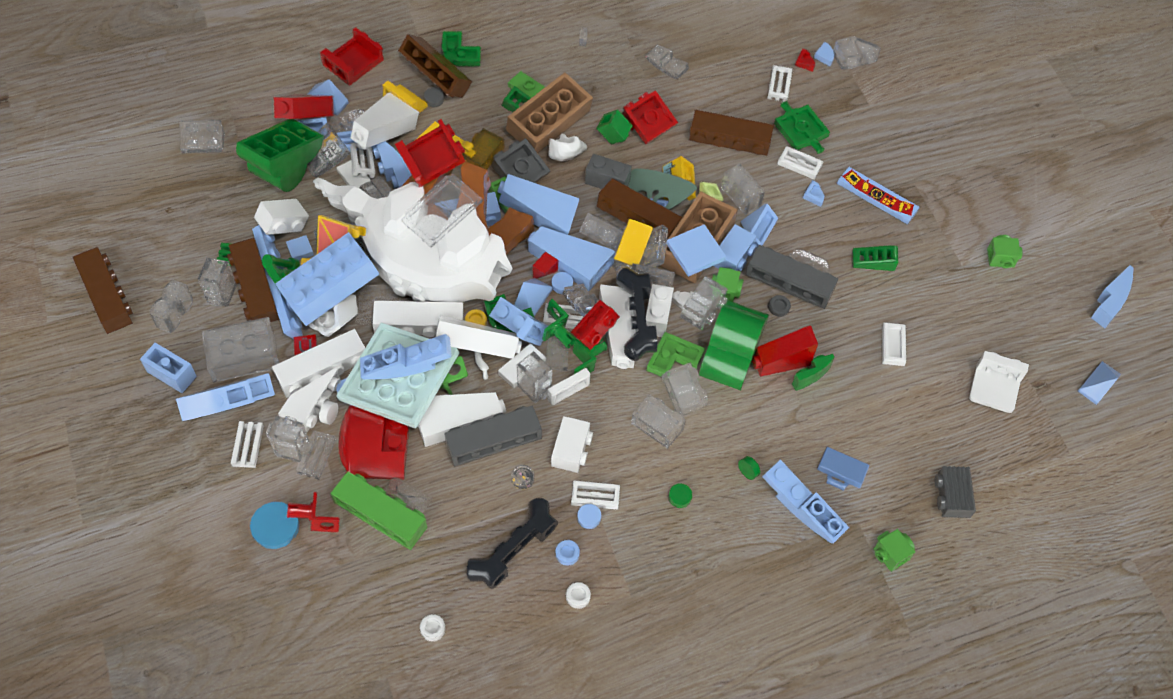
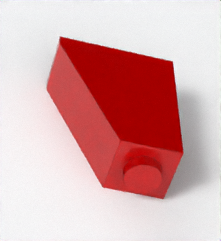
M294 94L273 97L274 118L298 119L334 116L333 95Z
M806 326L758 346L752 363L754 369H758L760 377L810 366L818 347L812 326Z

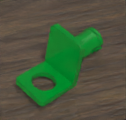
M550 299L547 312L556 321L544 329L542 340L546 341L550 337L555 336L568 349L570 345H574V341L577 339L565 328L569 315L553 299ZM553 307L558 311L560 316H558L555 313Z
M579 339L574 341L573 353L583 363L575 368L574 374L586 367L590 373L594 371L596 356L607 350L605 341L601 344L599 342L591 350L584 346Z

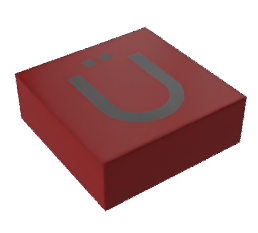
M316 334L293 337L295 356L317 346Z

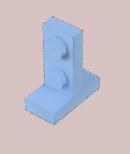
M500 297L489 315L515 332L516 336L520 339L538 346L542 344L544 329L548 325L538 321L506 299Z

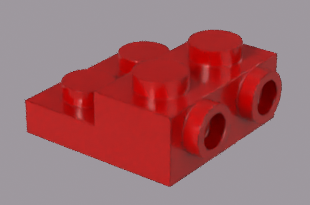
M656 90L650 94L645 92L638 98L639 101L636 103L631 101L623 107L622 115L632 125L631 131L636 130L645 144H648L678 124V121Z

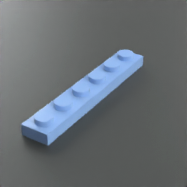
M260 225L253 228L261 260L265 254L280 258V253L274 244V235H266ZM264 268L284 334L292 339L293 337L303 336L301 331L302 323Z

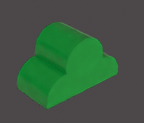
M288 119L238 141L236 153L239 158L247 162L249 172L280 190L289 192L296 188L303 179L307 164L315 158L322 146L324 135L295 119Z
M727 300L726 304H723L716 320L699 376L741 391L756 348L767 324L769 314Z

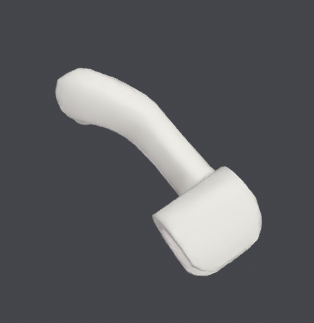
M474 351L475 362L480 370L483 371V379L486 380L488 379L487 370L489 367L483 361L481 352Z

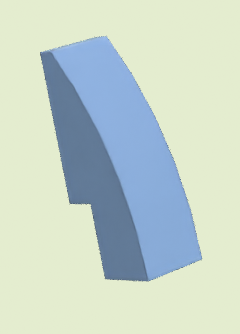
M1131 265L1110 283L1097 299L1101 305L1091 318L1104 329L1114 319L1127 300L1133 280V267Z

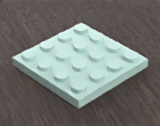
M380 323L360 358L398 344L406 348L429 339ZM451 347L452 357L436 362L435 369L389 379H362L359 358L336 397L339 401L417 428L459 355V351L457 348Z

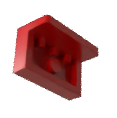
M599 300L571 333L591 350L600 342L605 333L615 325L620 316L610 306Z

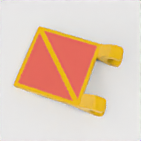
M318 215L317 254L348 232L353 238H358L359 235L366 236V228Z

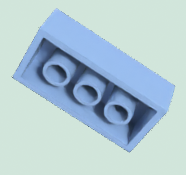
M348 232L275 283V285L297 316L307 326L378 276L379 272Z

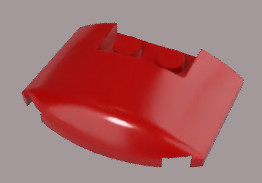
M349 405L339 432L341 463L347 472L353 475L360 474L365 479H404L410 426Z

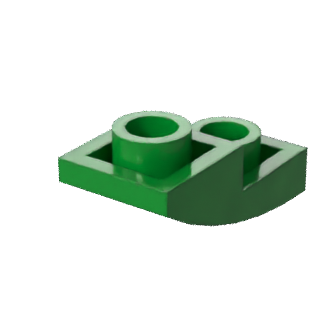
M819 355L812 360L809 369L799 370L792 382L795 391L810 386L822 378L831 368L835 358L834 355Z

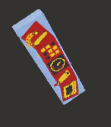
M850 167L847 168L838 180V185L907 225L919 210V206Z

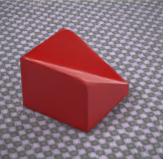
M547 252L543 253L533 264V278L536 279L558 271V259Z

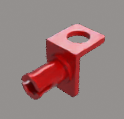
M314 492L313 502H310V504L288 502L287 518H309V521H311V531L339 532V517L316 516L317 492ZM328 522L332 523L333 525L323 526L321 525V523Z

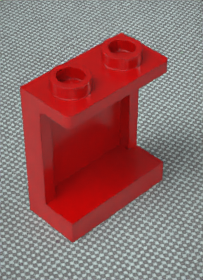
M356 27L352 29L353 37L338 49L331 52L325 48L320 52L323 66L349 86L384 60L383 48L380 43L373 41L364 31L361 32Z
M442 119L438 120L439 127L405 145L403 140L395 144L419 187L466 162L462 155L465 153L463 146L459 140L457 142L453 140L452 137L455 135L449 123L445 125Z

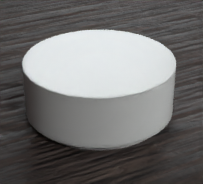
M326 401L322 405L319 412L320 422L328 425L334 422L338 414L337 403Z
M577 582L568 587L566 600L571 607L576 609L584 608L590 601L591 593L587 585Z
M433 614L426 616L420 623L422 636L428 641H437L442 638L445 633L443 619Z

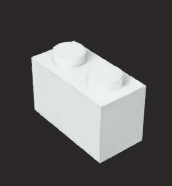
M297 199L261 201L254 216L266 235L300 232L303 230L309 217Z
M652 284L646 324L647 326H656L657 337H662L667 329L674 288Z
M563 416L551 457L552 467L578 473L580 465H585L588 452H584L585 447L591 444L593 432L590 431V422Z

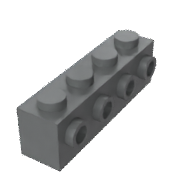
M759 245L754 253L746 274L823 309L826 308L839 279L830 273L822 272L809 264L801 263L790 256H785L762 245Z
M532 405L529 407H519L515 411L506 414L499 413L493 416V418L484 421L477 420L462 428L454 427L444 433L451 460L455 467L542 439V428Z

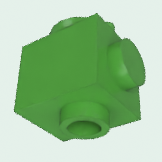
M1009 235L993 237L987 248L989 266L1014 268L1023 254L1018 238H1011Z
M719 267L718 275L713 274L710 287H714L712 300L726 303L727 300L733 302L734 297H740L743 279H739V271Z
M898 529L892 533L886 531L877 538L878 542L874 547L878 560L884 563L891 572L910 561L915 554V546L911 538Z

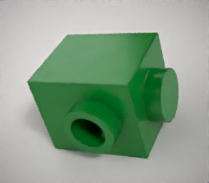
M617 109L605 113L596 129L612 145L624 142L629 137L632 125Z

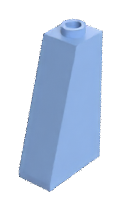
M510 174L507 175L505 182L501 180L498 193H501L500 203L508 208L510 207L533 216V224L539 228L542 226L567 235L569 234L579 198Z
M541 226L536 232H532L528 238L529 253L537 258H540L545 252L558 259V272L570 274L573 281L587 291L594 287L615 262L614 250Z

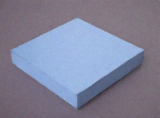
M705 224L667 240L666 245L688 277L726 260V255Z

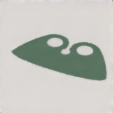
M633 169L631 171L629 188L636 192L646 191L647 198L649 199L652 197V192L658 190L659 194L652 201L657 202L659 198L667 197L669 199V203L665 206L667 209L678 205L697 190V186L692 182L674 175L649 169Z

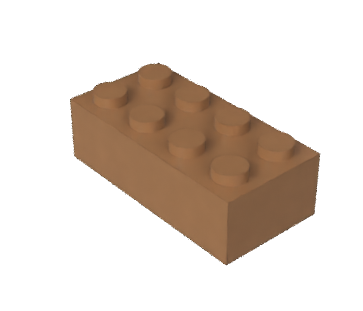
M564 72L510 114L507 119L506 130L519 142L526 138L534 150L539 153L549 144L550 138L555 140L590 111L593 97Z
M700 192L668 239L705 224L720 246L735 224L738 209ZM666 241L660 250L658 265L696 283L704 270L688 277L666 245Z

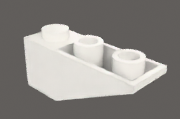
M338 369L330 370L291 394L278 413L282 424L307 434L309 429L316 425L322 405L329 401L333 391H336L337 384L341 382Z

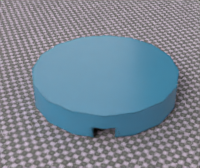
M271 502L264 504L256 510L251 518L250 530L258 544L267 549H278L287 546L296 537L300 523L298 518H287L288 504Z

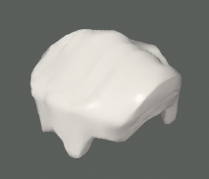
M563 133L560 135V139L554 140L550 138L548 141L549 157L561 162L572 160L587 149V145L582 140H579L577 136L568 138Z

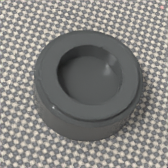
M429 88L424 92V101L429 107H438L444 102V94L439 88Z
M782 295L772 297L768 305L771 314L777 317L787 315L791 308L789 299Z

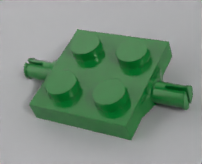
M783 101L780 107L785 111V114L775 118L774 125L793 149L798 151L807 146H812L817 154L822 153L824 147H822L819 141L829 137L830 131L809 105L801 108H792L787 101Z

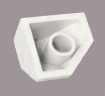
M349 295L311 322L309 327L327 337L335 333L358 314L356 295Z

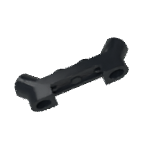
M624 267L619 271L616 281L618 286L632 296L629 297V310H633L634 316H631V329L636 331L625 343L624 354L630 360L638 361L645 353L657 352L656 326H647L644 299L650 298L649 273L638 274L631 268Z
M544 498L532 499L529 502V521L523 527L521 525L518 526L506 543H500L491 558H470L467 561V578L470 582L484 581L491 589H494L508 576L506 564L534 537L543 542L558 525V521L550 515V503Z

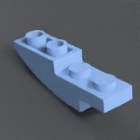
M386 141L376 144L372 149L375 159L379 158L380 162H377L380 174L385 175L386 181H392L393 188H400L412 175L401 155Z
M443 334L406 348L398 344L361 357V378L389 379L435 369L436 362L452 357L450 337L447 334Z
M269 373L176 398L181 419L185 421L250 404L254 401L274 396L275 393Z
M781 459L762 476L778 493L775 497L789 511L833 544L849 528L817 492L812 494Z

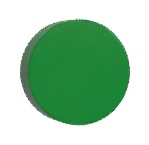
M745 456L738 462L741 473L747 479L753 480L760 475V467L752 457Z
M679 483L671 487L668 498L674 507L685 508L691 503L693 494L689 486Z

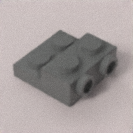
M526 138L521 142L518 140L513 142L506 152H498L493 157L494 160L491 164L500 178L504 176L507 178V175L510 174L533 183L550 172V169Z

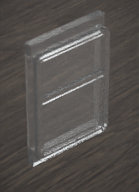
M452 173L445 176L409 208L401 221L432 248L481 204L483 199Z

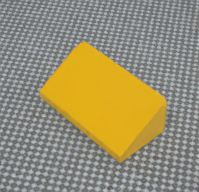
M629 219L614 259L629 266L638 267L653 227Z

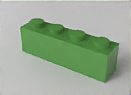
M347 472L330 493L335 504L409 550L414 547L427 529L423 513L416 509L410 510L399 498L394 497L393 499L386 495L387 493L377 485L371 486L360 474L353 475Z

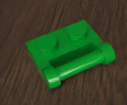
M265 254L262 258V265L274 283H277L300 267V262L297 258H276L270 254Z

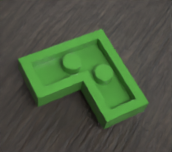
M664 332L657 346V352H654L646 371L667 379L675 362L696 370L704 355L705 348Z

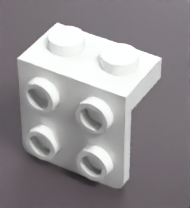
M984 351L976 366L969 399L975 403L1012 413L1015 409L1020 382L1028 372L1029 364L1017 359L1000 356L995 352Z

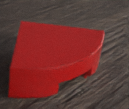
M802 48L795 66L813 72L815 60H813L809 51Z

